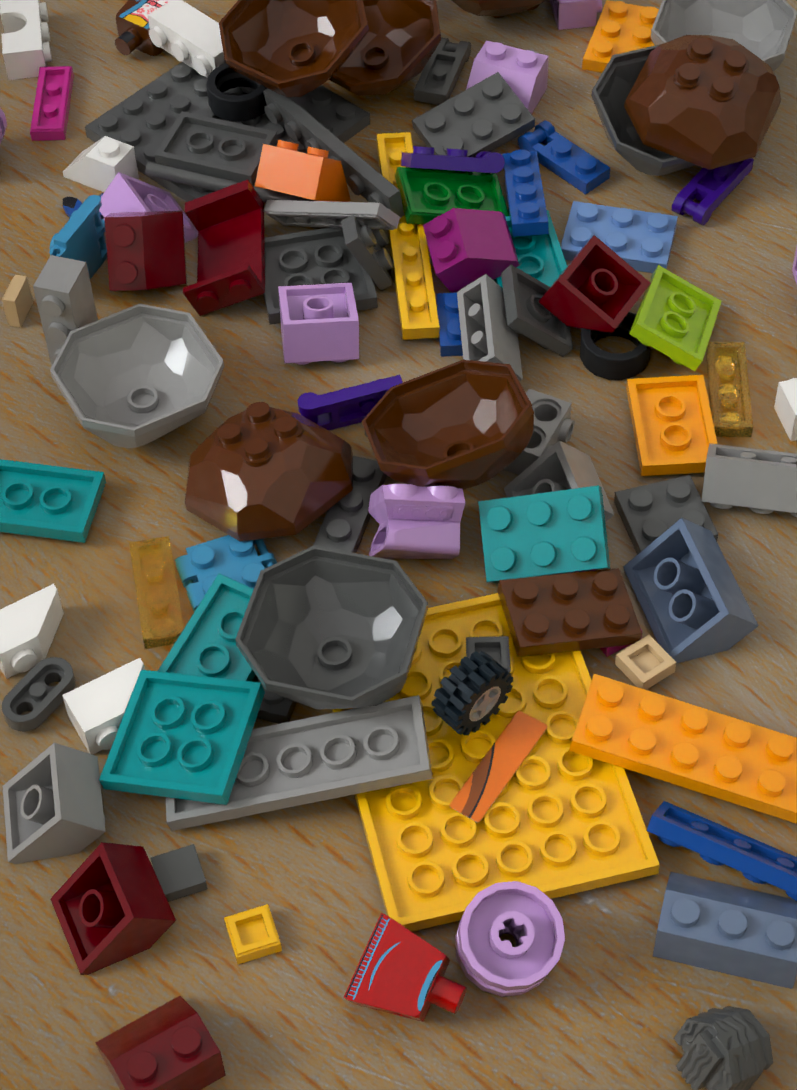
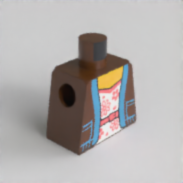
M128 0L116 14L119 37L115 40V46L118 51L123 55H129L137 49L150 56H157L164 52V49L155 46L150 39L148 14L171 0Z

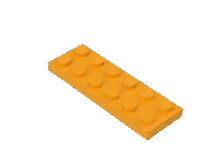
M593 675L569 751L797 824L796 737L601 675Z

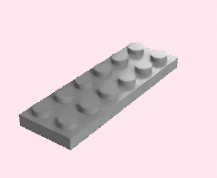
M417 695L383 702L377 706L354 708L253 729L228 804L223 805L166 797V820L171 831L433 779L420 696Z

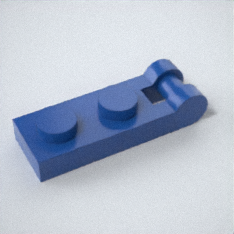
M547 120L536 125L533 132L527 131L518 137L517 141L520 149L529 152L537 151L538 163L584 194L589 193L610 178L609 166L557 133L554 126Z

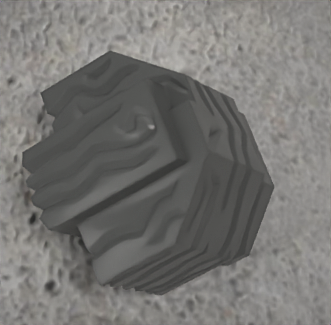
M727 1006L723 1009H710L708 1012L698 1014V1016L687 1019L674 1037L685 1053L676 1067L678 1071L682 1072L681 1076L686 1078L687 1084H691L693 1090H699L704 1087L708 1090H750L763 1070H767L773 1064L770 1035L748 1009Z

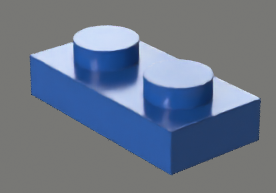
M457 292L436 293V306L440 326L441 357L463 356Z

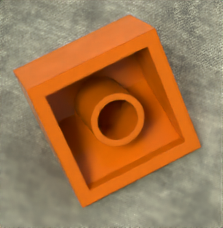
M278 140L277 146L263 144L255 182L256 187L314 201L350 202L351 198L342 163L339 160L328 158L329 151L308 146L307 153L299 152V144Z

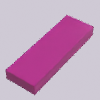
M72 66L40 67L30 128L32 141L66 139L74 79Z

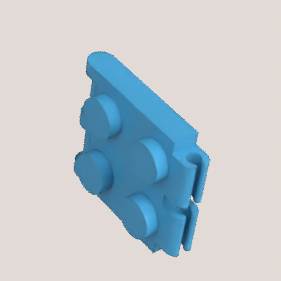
M98 195L89 196L78 210L71 214L69 221L59 233L52 237L49 251L50 256L54 255L86 262L90 279L107 259V247L104 238L105 221L100 217L99 209L102 203Z
M227 535L186 548L187 555L175 559L177 571L183 586L186 588V593L194 612L219 573L250 588H255L260 571L277 563L274 554L268 552L263 541L264 539L238 541ZM254 544L257 545L261 555L258 556Z

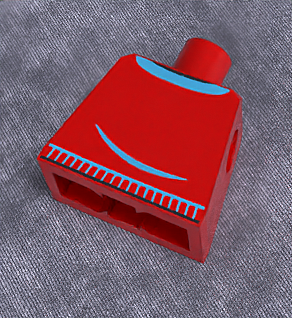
M381 913L343 998L359 1006L423 1022L431 1004L456 1014L464 999L467 987L443 977L450 962V959L444 953L388 915Z

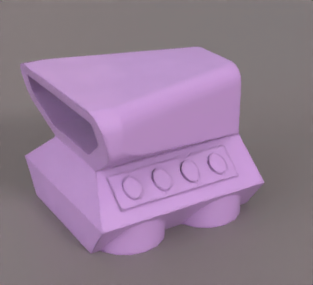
M412 484L381 485L370 495L368 512L380 526L373 538L369 556L384 559H453L457 557L460 552V522L465 507L463 489L452 486L419 487Z

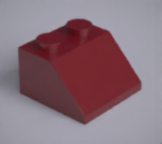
M183 211L110 213L104 217L110 291L149 290L187 284Z
M593 235L538 302L566 326L612 333L651 283Z
M101 842L50 899L81 975H89L150 949L176 921L143 846Z
M181 996L174 998L95 1042L120 1090H201L226 1076L219 1048L199 1014Z

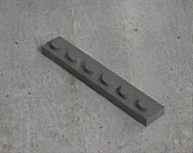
M268 88L263 91L267 104L265 106V113L273 124L282 126L294 142L299 141L306 149L309 146L329 151L328 158L341 161L346 183L355 195H362L368 202L383 204L400 216V218L404 216L399 189L290 97L280 95Z

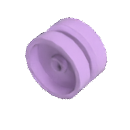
M518 881L495 883L478 892L465 908L455 936L456 957L465 976L482 991L501 997L522 995L539 986L560 960L565 942L563 918L553 900L537 887ZM503 934L512 935L516 940V947H512L509 940L501 941L500 937Z

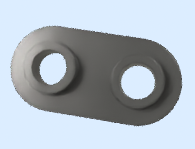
M58 657L43 659L13 687L2 701V712L9 727L23 732L36 729L64 701L62 695L74 690L75 677L69 662ZM53 682H59L56 686H49ZM31 711L28 714L21 715L23 712Z

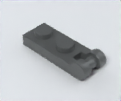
M441 37V42L425 65L414 89L415 101L440 105L449 100L463 66L469 60L471 42L460 41L458 44L449 42L448 38Z

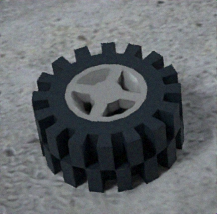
M477 651L473 652L470 659L467 656L461 659L459 667L454 665L450 670L452 674L449 678L444 677L440 683L443 687L436 689L434 694L436 699L432 701L433 711L460 735H469L471 731H478L481 723L486 725L490 721L489 717L492 713L496 715L499 712L498 706L500 703L506 702L508 696L505 694L511 692L513 687L511 685L513 682L511 673L484 651H480V653Z

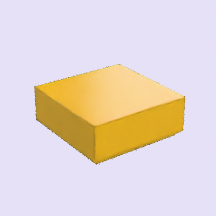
M268 904L224 917L225 926L238 965L282 951L281 942Z

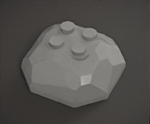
M662 0L651 29V39L654 45L663 44L685 35H712L733 39L767 63L772 71H774L784 60L796 22L797 11L786 0Z
M139 303L70 331L50 372L51 377L84 429L114 446L129 449L149 444L204 414L222 375L224 361L190 313Z

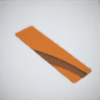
M518 711L452 800L450 808L476 822H480L547 729V725Z

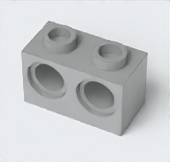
M528 389L526 395L534 411L533 434L523 452L503 470L519 475L558 441L567 443L572 436L575 421L571 420L572 403Z

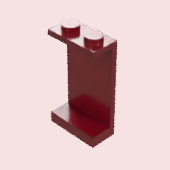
M247 179L186 202L185 214L198 230L197 283L184 287L183 294L199 316L264 294V202L250 181Z

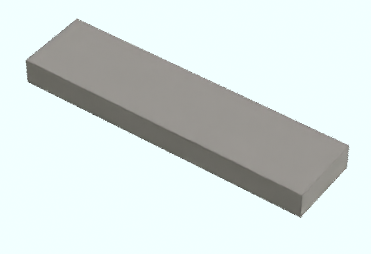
M267 200L264 212L284 226L342 228L341 221L354 214L362 226L368 225L370 229L394 230L397 229L400 216L383 204L375 202Z

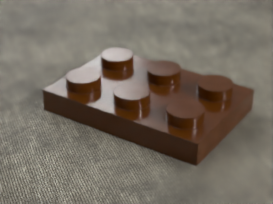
M619 568L499 580L497 592L517 657L632 645L641 639L642 631Z

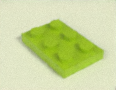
M658 265L649 280L651 284L644 293L629 334L637 338L643 345L653 347L667 355L676 364L684 365L696 371L703 361L722 301Z

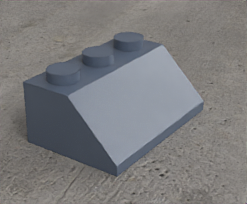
M679 519L623 566L658 644L676 661V664L727 651L759 626L712 531L689 520Z
M670 872L658 923L653 957L793 989L797 976V901Z

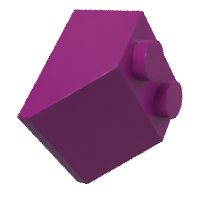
M452 208L423 225L435 274L451 293L458 292L485 274L494 280L501 276V273L508 266L518 267L520 265L506 217L502 212Z

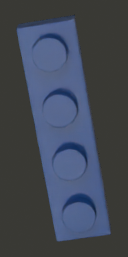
M520 149L511 153H502L505 161L503 171L512 236L549 234L548 216L537 151L529 152Z
M663 801L652 814L647 831L657 835L661 842L672 847L683 846L697 852L708 863L719 866L727 865L739 870L745 878L758 884L769 883L783 889L789 897L797 901V857L666 801Z

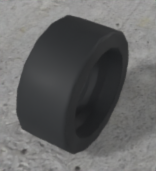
M226 63L215 68L210 73L206 84L208 103L212 112L219 118L231 122H245L256 119L265 113V106L267 104L263 91L267 89L266 87L234 71ZM236 87L255 89L253 92L241 96L224 93Z
M628 312L612 333L581 329L580 359L586 369L594 375L608 380H624L635 377L646 368L650 361L651 347L643 345L637 338L629 334L636 314ZM613 336L628 339L637 347L625 353H610L600 349L594 343L602 338Z

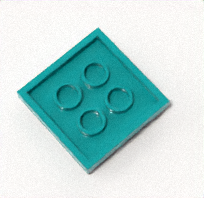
M141 670L99 779L101 785L106 790L227 805L265 694L261 682Z

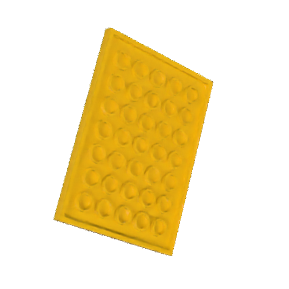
M498 593L428 608L407 680L399 693L385 701L420 696L433 779L355 794L386 913L411 932L461 920L465 908L477 893L495 883L518 881L537 887L550 899L659 873L660 864L625 769L569 751L592 681L581 650L517 657ZM509 636L510 673L513 677V682L511 683L513 687L511 692L505 694L508 696L506 702L500 703L498 706L499 712L496 715L492 713L489 717L490 721L486 725L481 723L478 731H471L469 735L458 734L433 711L432 701L436 699L434 696L436 689L443 687L440 683L444 677L449 678L452 674L450 670L453 666L459 667L461 659L466 657V637ZM354 708L332 709V712L334 713ZM518 711L546 724L547 729L480 822H476L450 808L452 800Z

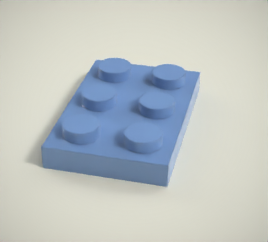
M573 201L561 249L565 260L571 261L595 235L636 271L653 273L658 265L665 269L668 267L678 216Z

